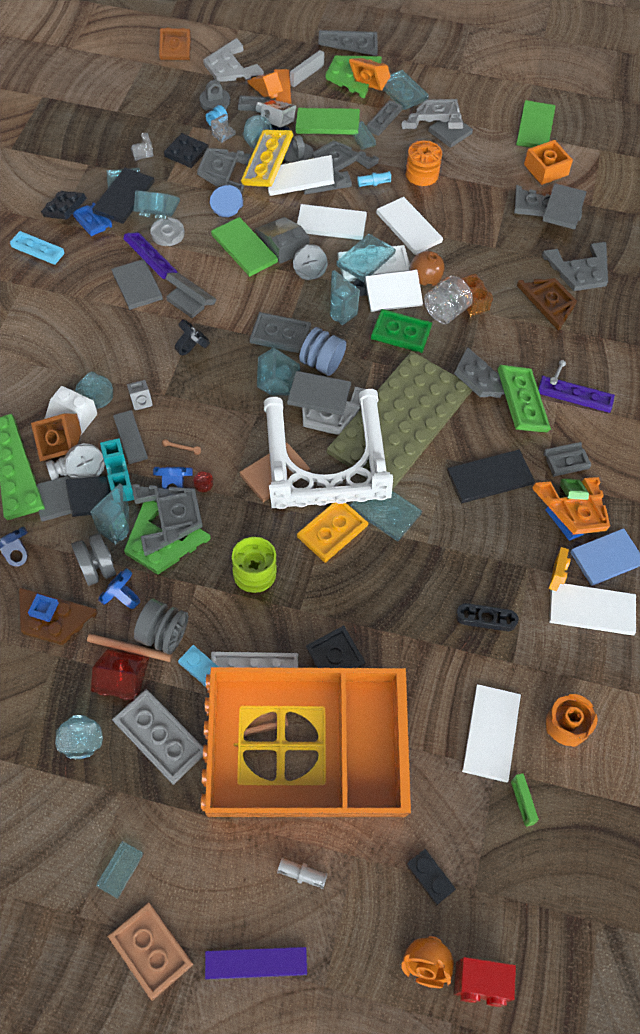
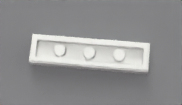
M211 652V660L218 667L298 668V653Z

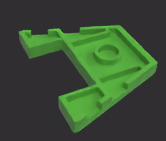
M335 56L326 73V79L340 87L344 85L349 88L350 92H357L360 97L365 98L369 84L355 81L349 61L354 58H363L381 63L382 57Z
M155 501L143 502L124 552L127 556L158 575L178 562L182 556L188 552L192 553L196 550L197 546L203 542L207 543L211 538L208 533L198 529L188 534L183 541L177 540L145 556L141 536L162 532L161 528L151 523L159 514L157 503Z

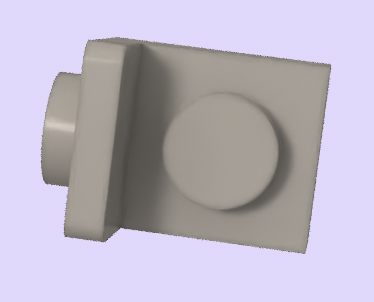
M145 380L127 384L134 410H140L153 405Z

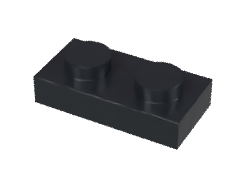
M426 849L406 864L436 906L456 890Z

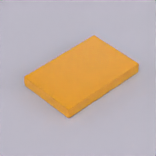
M334 502L297 533V538L326 563L368 526V522L347 503L339 504Z

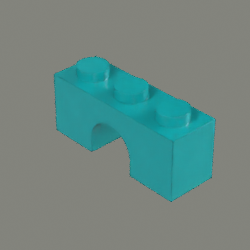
M120 438L101 442V450L115 504L134 500Z

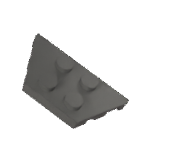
M467 348L454 374L479 397L491 396L501 398L502 394L505 393L499 373L495 372L485 361L478 357L471 349Z

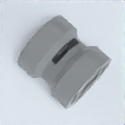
M65 456L60 457L56 463L53 460L46 461L51 480L58 479L59 474L61 476H69L64 467Z

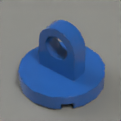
M154 467L153 475L162 476V488L168 489L171 483L175 484L178 488H183V476H193V468Z
M128 568L121 571L108 584L107 591L100 594L98 601L105 605L115 596L127 607L135 609L140 603V599L125 585L133 573Z

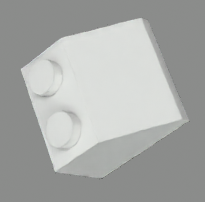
M61 386L50 399L45 419L64 413L77 414L81 432L83 433L97 416V410L93 400Z

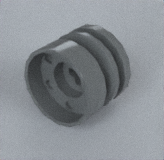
M156 599L149 600L137 620L134 630L135 641L147 646H151L155 642L156 650L163 649L164 653L171 655L184 636L188 624V612L179 611L176 607H172L168 611L166 603Z

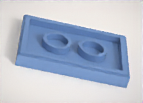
M625 529L576 547L570 552L591 586L640 566V552Z

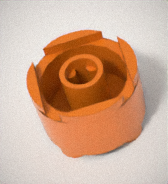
M569 694L560 697L547 713L546 731L560 744L572 747L578 746L595 730L598 721L597 713L595 714L591 702L581 695Z

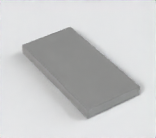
M147 689L112 719L121 731L173 785L203 757V746Z

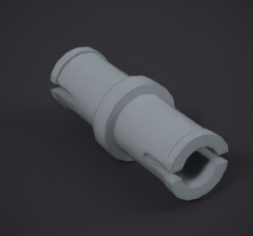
M281 858L277 870L278 874L297 879L298 883L302 884L303 881L320 889H323L328 874L307 867L308 864L303 863L300 865Z

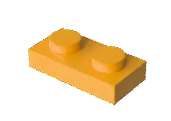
M561 547L550 580L549 589L557 591L559 585H564L568 573L564 572V570L567 571L570 564V558H567L569 549Z

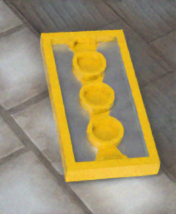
M291 130L262 131L241 179L243 185L272 187L292 140L293 133Z

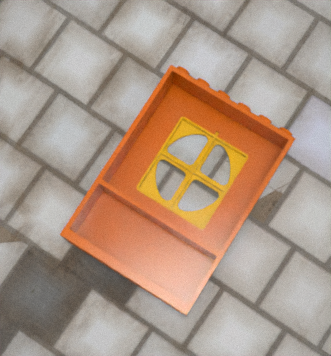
M211 667L210 674H206L207 693H210V697H205V712L209 716V721H204V735L208 739V745H203V759L207 763V769L202 770V784L206 787V794H201V809L205 811L208 817H406L411 813L405 668ZM269 712L277 714V739L275 741L248 742L244 740L245 730L256 718ZM293 712L306 718L318 732V740L315 742L287 741L285 739L286 713ZM314 750L318 752V760L307 774L292 781L285 779L286 751ZM244 751H275L277 753L276 779L269 781L253 773L243 759Z

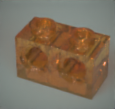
M476 273L457 280L455 293L471 316L490 310L493 301L492 294L487 291L483 281L478 278Z

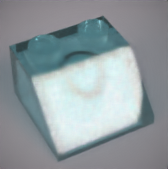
M135 190L134 212L140 213L142 217H150V214L155 215V218L165 219L166 216L172 217L180 202V198L164 193Z
M335 270L332 271L330 316L333 320L344 325L358 314L360 290Z
M273 347L258 357L257 387L270 395H289L296 371L300 372V364Z
M119 484L90 511L97 531L115 545L120 540H123L129 532V505L123 485Z

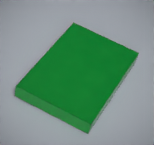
M381 309L371 334V339L423 353L433 323Z

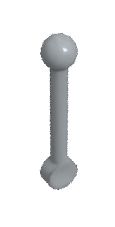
M564 360L559 361V367L554 377L550 379V383L553 385L557 384V377L562 367L566 365Z

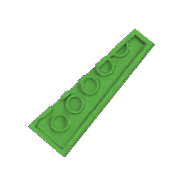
M12 414L0 417V486L3 514L7 521L45 509L15 417Z

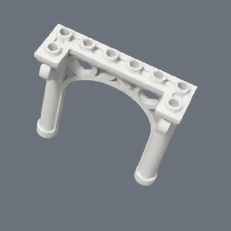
M365 389L359 393L366 444L362 458L353 467L340 473L328 475L304 471L290 460L285 443L283 401L278 397H270L264 401V410L267 414L272 480L271 485H269L272 508L284 509L291 506L305 507L307 505H326L327 503L334 502L343 504L349 501L364 502L372 499L385 500L391 498L393 474L390 475V472L386 471L377 406L378 393L376 390ZM368 459L370 463L371 472L363 468L367 463ZM286 466L294 473L289 479H287ZM357 473L365 476L367 480L363 483H353L350 478ZM300 478L309 482V485L305 488H295L292 484ZM346 479L347 486L336 487L339 484H342L343 480ZM314 482H317V486H322L324 488L313 489Z

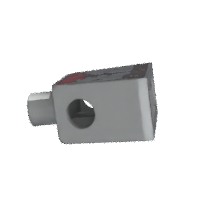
M270 100L265 103L258 102L256 105V112L261 113L262 121L278 127L294 122L296 105L276 100Z

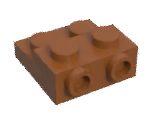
M160 28V60H190V29Z

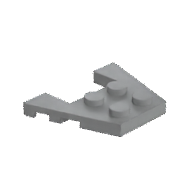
M234 39L203 59L204 66L213 78L219 82L236 80V77L251 79V76L264 74V71L258 64L243 68L233 56V54L243 51V45L238 39Z
M427 99L416 109V113L410 114L408 116L409 119L402 122V129H416L419 121L424 120L426 122L440 120L441 122L449 121V129H463V120L457 99Z
M355 387L351 401L346 403L344 415L302 407L303 427L339 435L360 411L359 393L365 389Z

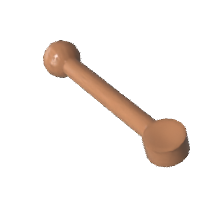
M167 439L162 441L164 447L172 446L193 451L195 455L201 453V448L198 446L192 448L171 443Z

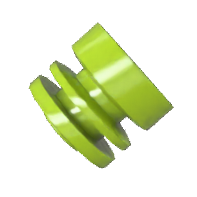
M249 537L241 540L234 547L232 552V569L234 581L239 588L246 592L258 593L265 591L274 583L276 579V551L269 541L260 537Z

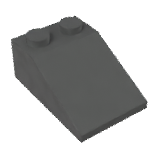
M286 217L255 228V232L264 244L278 257L279 264L293 259L295 252L300 247L309 245V236L299 224Z

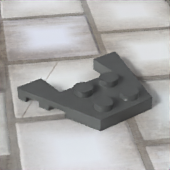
M332 141L314 151L311 159L332 155L334 184L332 185L336 189L345 184L347 177L338 171L355 161L368 169L378 164L379 158L376 156L371 158L366 156V152H355L352 150V147L337 141Z
M207 148L198 167L197 175L218 188L224 185L234 186L240 190L242 195L245 185L230 181V177L237 162L248 165L253 152L246 154L244 151L238 150L237 153L228 152V149Z
M606 242L591 244L590 251L593 258L566 262L562 260L558 249L543 251L542 258L544 260L547 259L554 270L557 269L561 274L560 277L573 291L607 286Z
M139 484L132 485L135 504L156 500L162 532L141 536L145 556L203 527L195 489L178 487L164 489L149 485V487H140Z

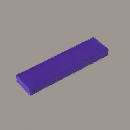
M139 232L126 233L123 239L162 279H166L168 273H178Z
M542 375L538 388L539 394L604 412H611L614 394L558 380L557 384L553 385L550 383V377Z
M306 947L206 951L205 953L206 980L307 975Z

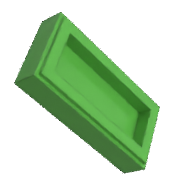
M561 479L560 487L568 499L588 500L589 492L580 480Z
M524 773L519 774L512 779L511 784L524 825L528 827L534 825L539 819Z

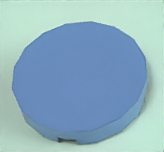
M224 185L212 193L210 205L213 212L220 217H231L242 208L243 197L240 190L236 187Z

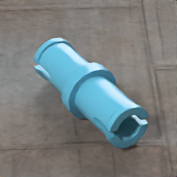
M390 171L379 174L374 172L371 175L358 176V186H377L380 183L391 182Z

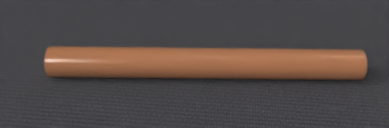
M89 634L87 637V642L167 662H171L173 654H166L163 651L95 634Z

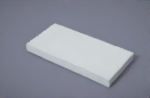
M332 155L281 165L272 187H269L270 196L334 184Z
M405 197L377 209L376 214L414 255L441 243L443 237Z
M301 204L297 224L307 234L363 240L367 212Z
M404 245L337 253L343 282L355 281L366 276L410 271V263Z
M560 584L557 591H550L549 623L635 635L636 594Z
M477 684L462 772L502 782L509 781L521 694Z

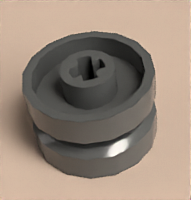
M100 533L89 536L88 541L92 550L88 551L85 542L82 540L71 543L88 586L99 582V576L96 571L98 568H100L105 579L116 576L112 564V556L107 545L104 544Z

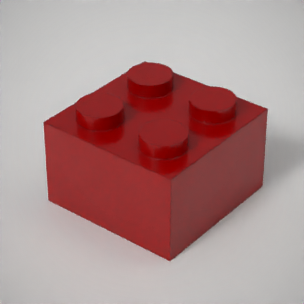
M463 957L456 962L454 995L461 996L460 1001L476 1003V1001L480 1002V999L486 1000V1005L506 1006L507 1002L515 998L516 965Z

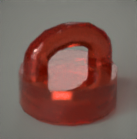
M199 472L193 479L194 487L200 492L209 491L214 484L212 474L208 472Z

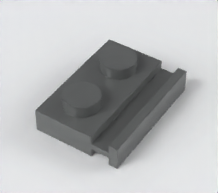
M581 442L545 449L543 454L547 458L546 461L553 477L590 469L591 463L581 446Z

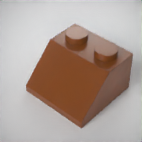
M64 413L31 423L40 461L66 455L72 447L78 445L82 433L77 414Z

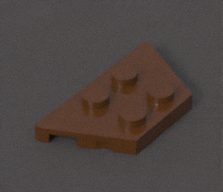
M548 278L546 280L534 279L533 282L524 283V280H519L517 283V287L557 330H560L576 306L577 300L556 278Z
M23 588L19 590L21 632L28 636L64 645L71 639L74 633H77L84 627L83 624L91 617L94 618L98 613L97 609ZM37 594L56 599L59 603L50 622L31 617L28 614Z

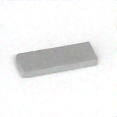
M318 51L291 70L290 85L295 87L323 67L324 52Z

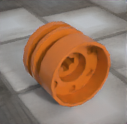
M423 140L417 141L409 147L405 175L411 183L418 186H429L438 180L442 150L436 143Z

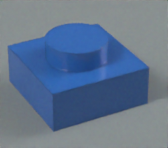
M37 594L28 614L31 617L50 622L59 603L56 599Z

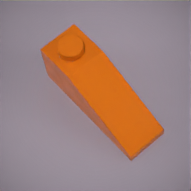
M277 72L259 75L247 80L248 84L263 97H270L272 99L279 96L278 93L283 91Z

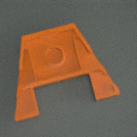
M599 477L584 478L582 484L589 492L588 500L568 499L567 497L559 498L551 481L538 482L532 487L537 495L574 535L607 531L610 527L607 509L602 502L603 491L599 489Z

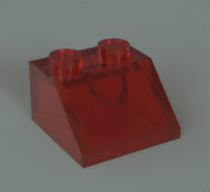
M107 649L93 666L90 691L97 692L102 696L112 695L123 700H134L141 690L149 657Z

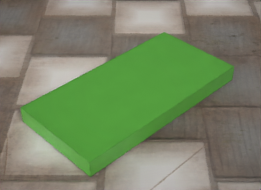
M525 100L516 145L533 148L549 142L556 105Z
M298 108L296 133L358 135L360 109Z
M240 217L211 231L212 236L249 277L278 262V257Z
M500 365L497 370L515 429L548 433L551 427L532 369Z

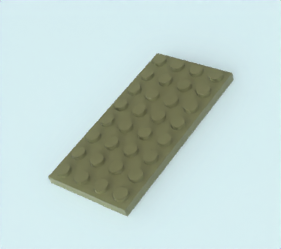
M413 351L409 353L377 390V406L386 471L390 472V475L393 474L392 490L473 391L457 376ZM361 410L327 448V454L350 468L362 458L366 449ZM368 459L367 463L363 468L371 472L370 463Z

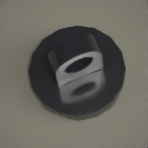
M185 319L180 321L178 326L184 331V334L176 342L174 348L181 356L188 354L197 343L204 348L208 347L210 344L209 339L201 331L194 329L192 324Z

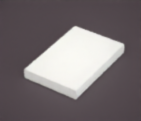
M417 270L365 277L370 312L381 311V309L392 310L423 305Z

